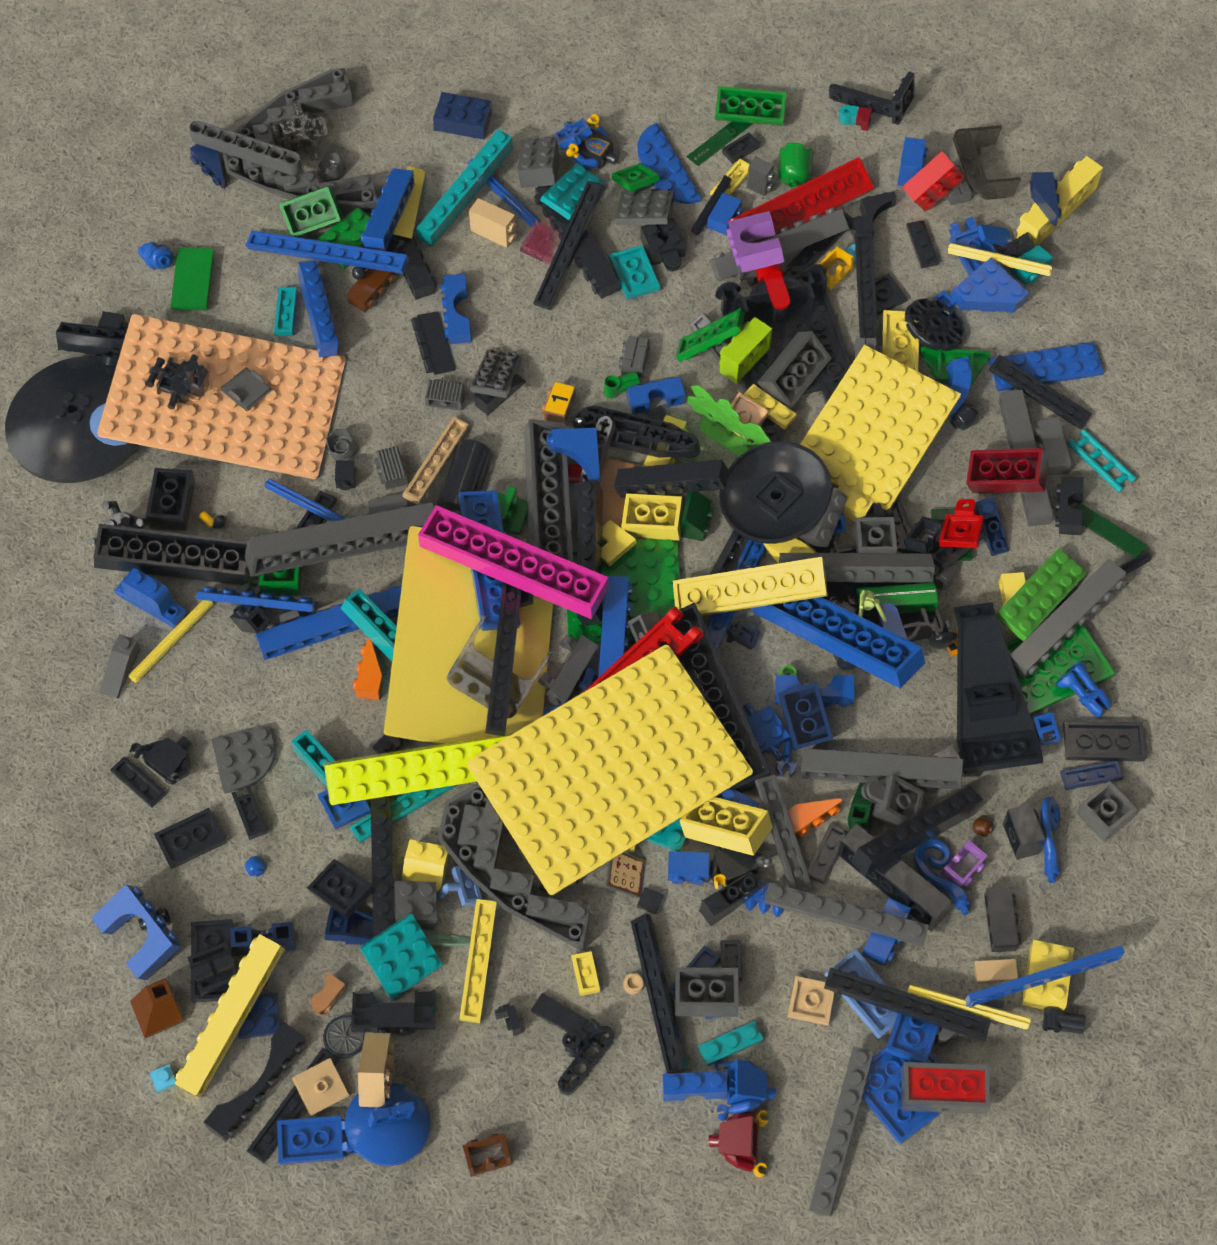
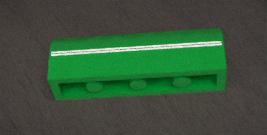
M934 583L860 587L856 589L858 607L860 605V594L863 590L873 592L875 599H879L880 606L888 603L893 604L899 614L920 613L921 608H925L926 612H935L938 606L937 591ZM876 606L871 610H864L862 617L879 616Z

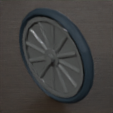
M339 1016L327 1024L323 1033L324 1046L327 1051L336 1057L349 1058L362 1050L364 1035L367 1032H352L351 1016Z

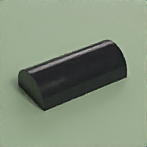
M462 440L458 443L436 504L437 506L451 512L461 511L458 497L459 492L481 491L493 457L489 447L474 440Z

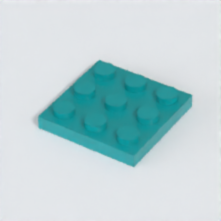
M411 913L359 947L391 1000L443 965Z

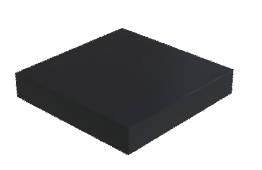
M889 273L875 279L877 316L882 314L883 310H890L907 302V297Z

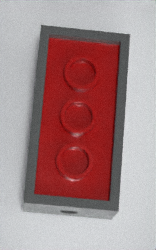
M904 1062L901 1069L902 1111L987 1114L991 1107L989 1065Z

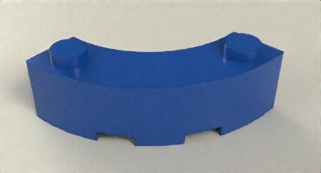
M968 356L951 361L946 367L948 388L961 394V398L947 420L960 408L970 390L972 374Z

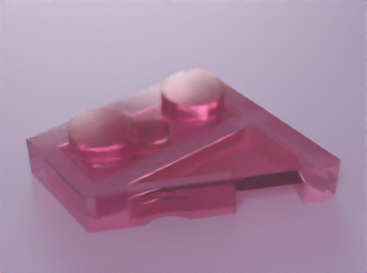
M535 221L520 251L550 265L552 262L551 228Z

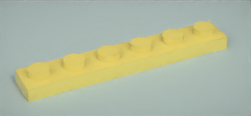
M476 899L459 1021L480 1023L496 901Z

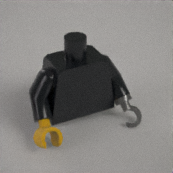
M718 846L719 851L714 853V859L711 861L710 877L714 882L715 889H718L720 884L723 887H727L728 884L750 871L754 875L758 874V865H764V868L770 867L772 860L766 859V857L758 852L753 856Z

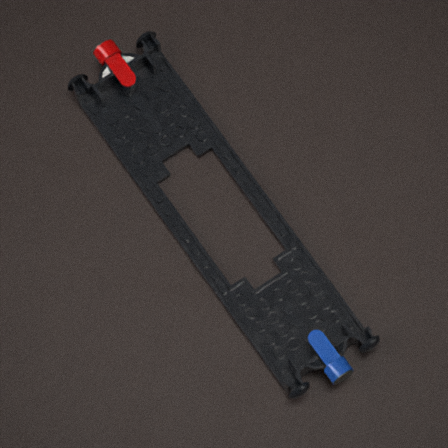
M781 263L756 269L755 273L759 283L753 287L750 296L746 297L740 295L741 287L737 283L726 282L721 284L717 288L715 296L721 300L722 317L741 308L745 313L741 331L744 325L754 317L772 328L770 349L742 378L746 391L753 384L763 390L757 382L798 332L812 331L831 359L802 395L821 391L825 403H827L851 366L826 294L827 268L821 264H813L805 268L801 277L803 281L808 283L804 285L795 278L786 277ZM766 417L761 425L765 435L771 442L783 441L779 426ZM898 497L890 509L894 512L897 543L896 554H914L906 551L904 538L906 534L910 533V528ZM832 535L828 547L811 546L817 553H856L855 546L839 549L834 535ZM826 582L828 596L822 598L858 615L857 588L923 582ZM888 603L881 606L887 619L886 622L882 620L879 612V616L862 617L910 642L928 639L930 645L935 649H945L953 645L957 640V634L950 631L951 625L949 620L943 624L938 607L935 612H926L925 608H921L920 613L899 614L897 608L893 604ZM833 654L837 662L836 664L840 669L852 670L857 668V666Z

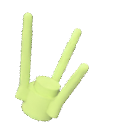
M863 590L860 594L858 616L862 617L864 610L868 611L876 606L882 620L886 622L887 619L880 606L879 599H875L873 592Z

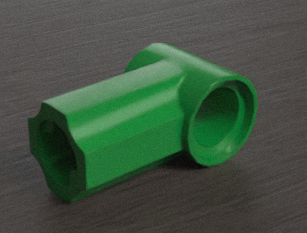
M631 372L618 377L615 375L607 376L604 380L603 388L605 397L610 399L616 398L619 393L627 391L628 387L640 385L637 373Z

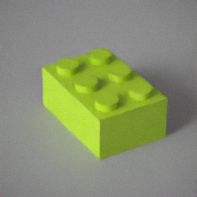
M756 317L750 322L748 321L742 331L732 338L731 343L728 346L725 345L720 351L719 373L737 384L770 349L772 328Z

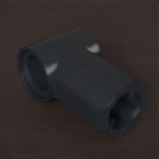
M1045 1007L1042 1029L1044 1031L1053 1030L1054 1033L1065 1031L1083 1034L1086 1021L1085 1015L1063 1012L1062 1009L1057 1007Z

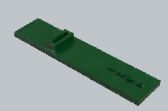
M730 122L686 157L697 166H700L753 125V123Z
M1078 503L1073 508L1083 510V526L1135 559L1148 547L1147 544L1085 505Z

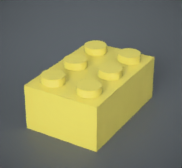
M626 494L621 527L634 538L680 541L684 512L683 499L680 496Z
M1033 940L1029 949L1026 976L1073 961L1074 948ZM1070 976L1023 990L1021 1005L1043 1010L1045 1007H1057L1064 1012L1067 1005Z

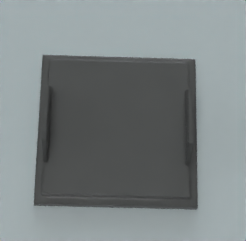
M247 367L220 388L223 393L246 412L273 390L264 382L259 374L254 370L251 372Z

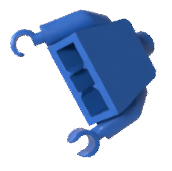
M737 1059L736 1061H728V1064L724 1061H718L714 1065L716 1071H718V1064H723L724 1069H727V1104L731 1106L727 1107L725 1104H720L717 1107V1112H725L718 1115L719 1120L724 1121L728 1119L730 1113L735 1115L756 1109L766 1099H774L776 1088L767 1085L766 1072L758 1069L751 1061Z

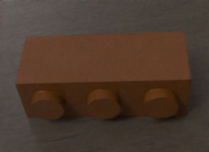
M368 268L366 276L362 280H358L347 292L348 303L366 313L369 308L372 309L378 297L385 294L387 287L396 281L397 274Z

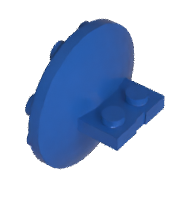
M392 1083V1085H388L391 1087L390 1099H386L385 1106L359 1107L358 1093L351 1101L345 1116V1132L352 1148L363 1159L381 1166H396L413 1159L424 1147L430 1131L429 1113L421 1098L409 1088Z

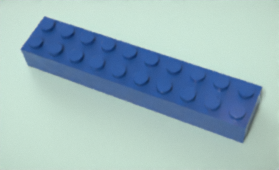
M822 597L752 608L754 614L900 689L925 664L922 647Z

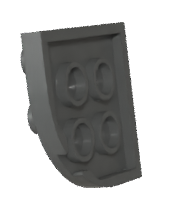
M269 725L211 739L224 794L245 789L247 786H253L262 780L270 767H272L275 747Z

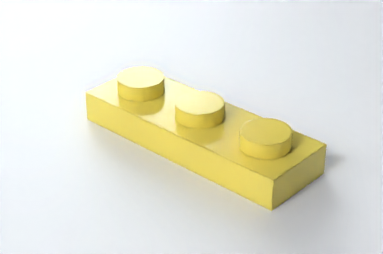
M753 384L744 393L745 396L768 410L770 413L767 418L784 430L796 419L797 414L756 385Z

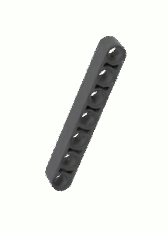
M198 120L193 121L189 125L192 141L196 144L290 175H297L302 170L300 156L294 151Z

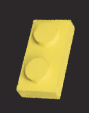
M592 951L571 955L580 996L599 993L600 987Z

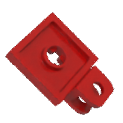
M959 499L955 507V515L946 514L939 539L940 547L978 548L984 516L977 515L974 499Z

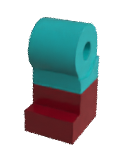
M844 105L839 109V121L844 125L853 124L861 126V130L868 131L872 109Z

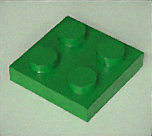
M641 163L611 173L612 180L630 192L637 191L644 186H651L653 183L660 181L659 174Z

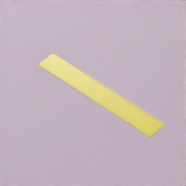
M407 166V170H413L415 185L394 234L412 238L425 172L422 169Z

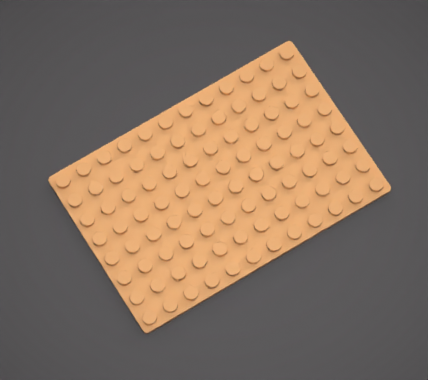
M133 314L128 325L97 433L102 438L317 479L346 358L341 355L319 357L316 350ZM192 354L197 355L198 365H203L209 371V386L204 396L199 397L189 393L187 403L178 402L173 410L169 409L167 405L171 394L163 391L160 395L157 394V383L159 380H155L153 387L145 385V381L150 375L151 367L155 365L158 357L165 360V364L162 366L164 368L170 357L173 358L174 363L181 364L184 361L188 362ZM245 367L251 372L254 370L273 389L247 412L220 390Z

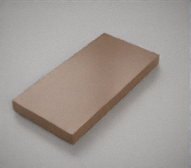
M611 457L607 458L600 475L599 484L603 491L602 526L609 520L619 527L622 523L626 498H621L614 488L618 469L640 466Z

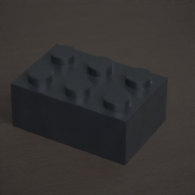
M154 469L146 511V518L149 517L152 520L149 528L187 529L195 485L192 470Z

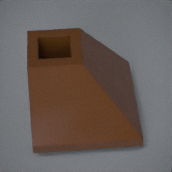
M166 978L147 985L130 1001L145 1039L184 1022Z

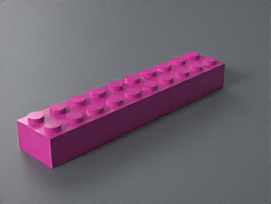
M437 505L418 534L419 545L424 549L589 619L593 618L609 589L607 576Z

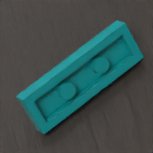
M296 287L278 288L274 326L275 336H293L297 298Z
M755 1021L698 1046V1049L706 1065L709 1066L756 1045L764 1039Z

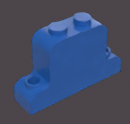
M133 568L114 590L115 594L172 628H175L188 615L184 608L173 601L170 590L165 585L136 568Z

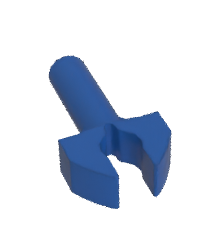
M789 741L784 743L783 761L777 762L776 770L781 777L785 765L790 769L789 777L796 772L797 764L791 762L792 743Z

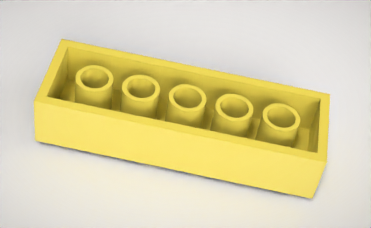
M1087 156L1082 161L1079 160L1072 171H1067L1060 182L1057 181L1056 193H1059L1058 208H1061V218L1058 219L1057 225L1053 226L1038 205L1034 203L1028 213L1025 212L1019 220L1021 223L1017 229V238L1028 232L1034 246L1039 245L1097 189L1103 167Z

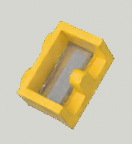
M839 247L828 252L826 257L817 263L827 268V286L830 290L853 269V256Z

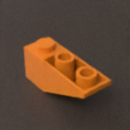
M367 638L366 645H362L361 656L363 658L362 662H358L357 673L359 674L358 679H354L353 690L356 692V697L380 700L383 678L370 638Z
M842 799L796 804L788 809L787 812L796 838L799 837L801 839L809 833V829L814 826L816 828L821 826L829 815L833 817L841 810Z

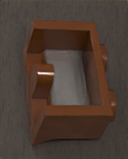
M504 1133L500 1135L491 1134L486 1139H475L462 1145L470 1177L512 1165Z

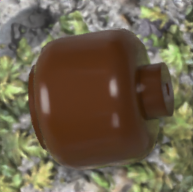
M978 817L973 823L974 833L980 836L987 837L994 830L992 821L988 818Z

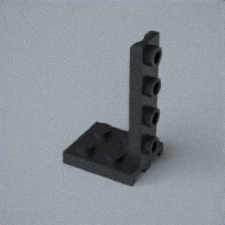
M908 71L905 78L901 79L900 87L894 91L892 100L834 83L829 86V98L835 102L850 106L872 109V112L892 118V123L899 125L915 97V73Z

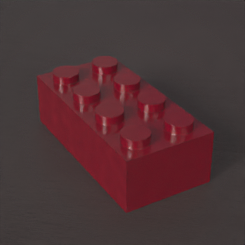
M1043 448L971 450L966 485L972 493L1045 492L1049 456Z

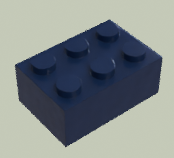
M441 92L433 117L434 131L484 140L492 115V102L490 100Z
M817 682L777 693L793 750L833 739Z

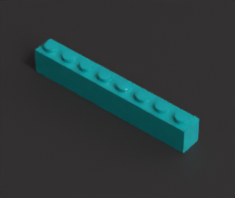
M499 129L493 134L418 225L416 230L419 240L433 247L513 150V139L510 135Z

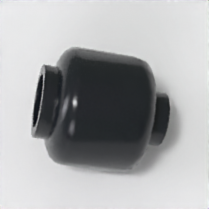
M963 403L951 416L950 423L955 429L967 430L976 423L978 412L973 405Z

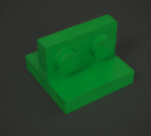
M509 486L506 495L497 493L503 530L520 535L528 514L527 500L516 496V488Z

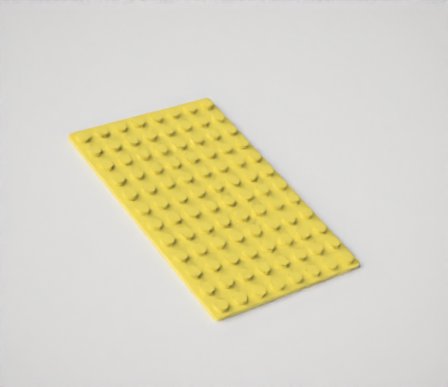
M411 526L408 531L384 734L434 744L495 736L485 734L497 630L481 631L471 568L420 547L418 534L422 528ZM533 595V604L519 609L520 628H517L505 734L517 732L543 717L546 686L541 685L537 681L544 672L547 673L553 603Z
M668 645L660 647L467 761L469 770L549 895H554L741 782L752 775L753 772Z

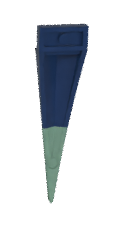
M330 907L325 930L326 941H343L346 945H363L373 938V914L356 909L347 919ZM422 929L431 946H470L471 938Z

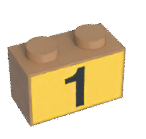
M554 381L552 388L549 387L547 392V403L544 402L542 405L541 413H544V420L566 423L576 396L575 386Z

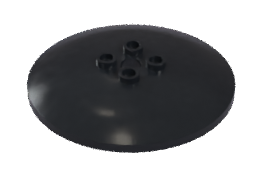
M777 441L758 445L739 456L729 467L725 489H720L719 493L720 507L724 518L736 533L754 542L776 544L802 536L821 520L830 502L832 484L826 465L815 452L797 443ZM774 494H782L779 499H772Z

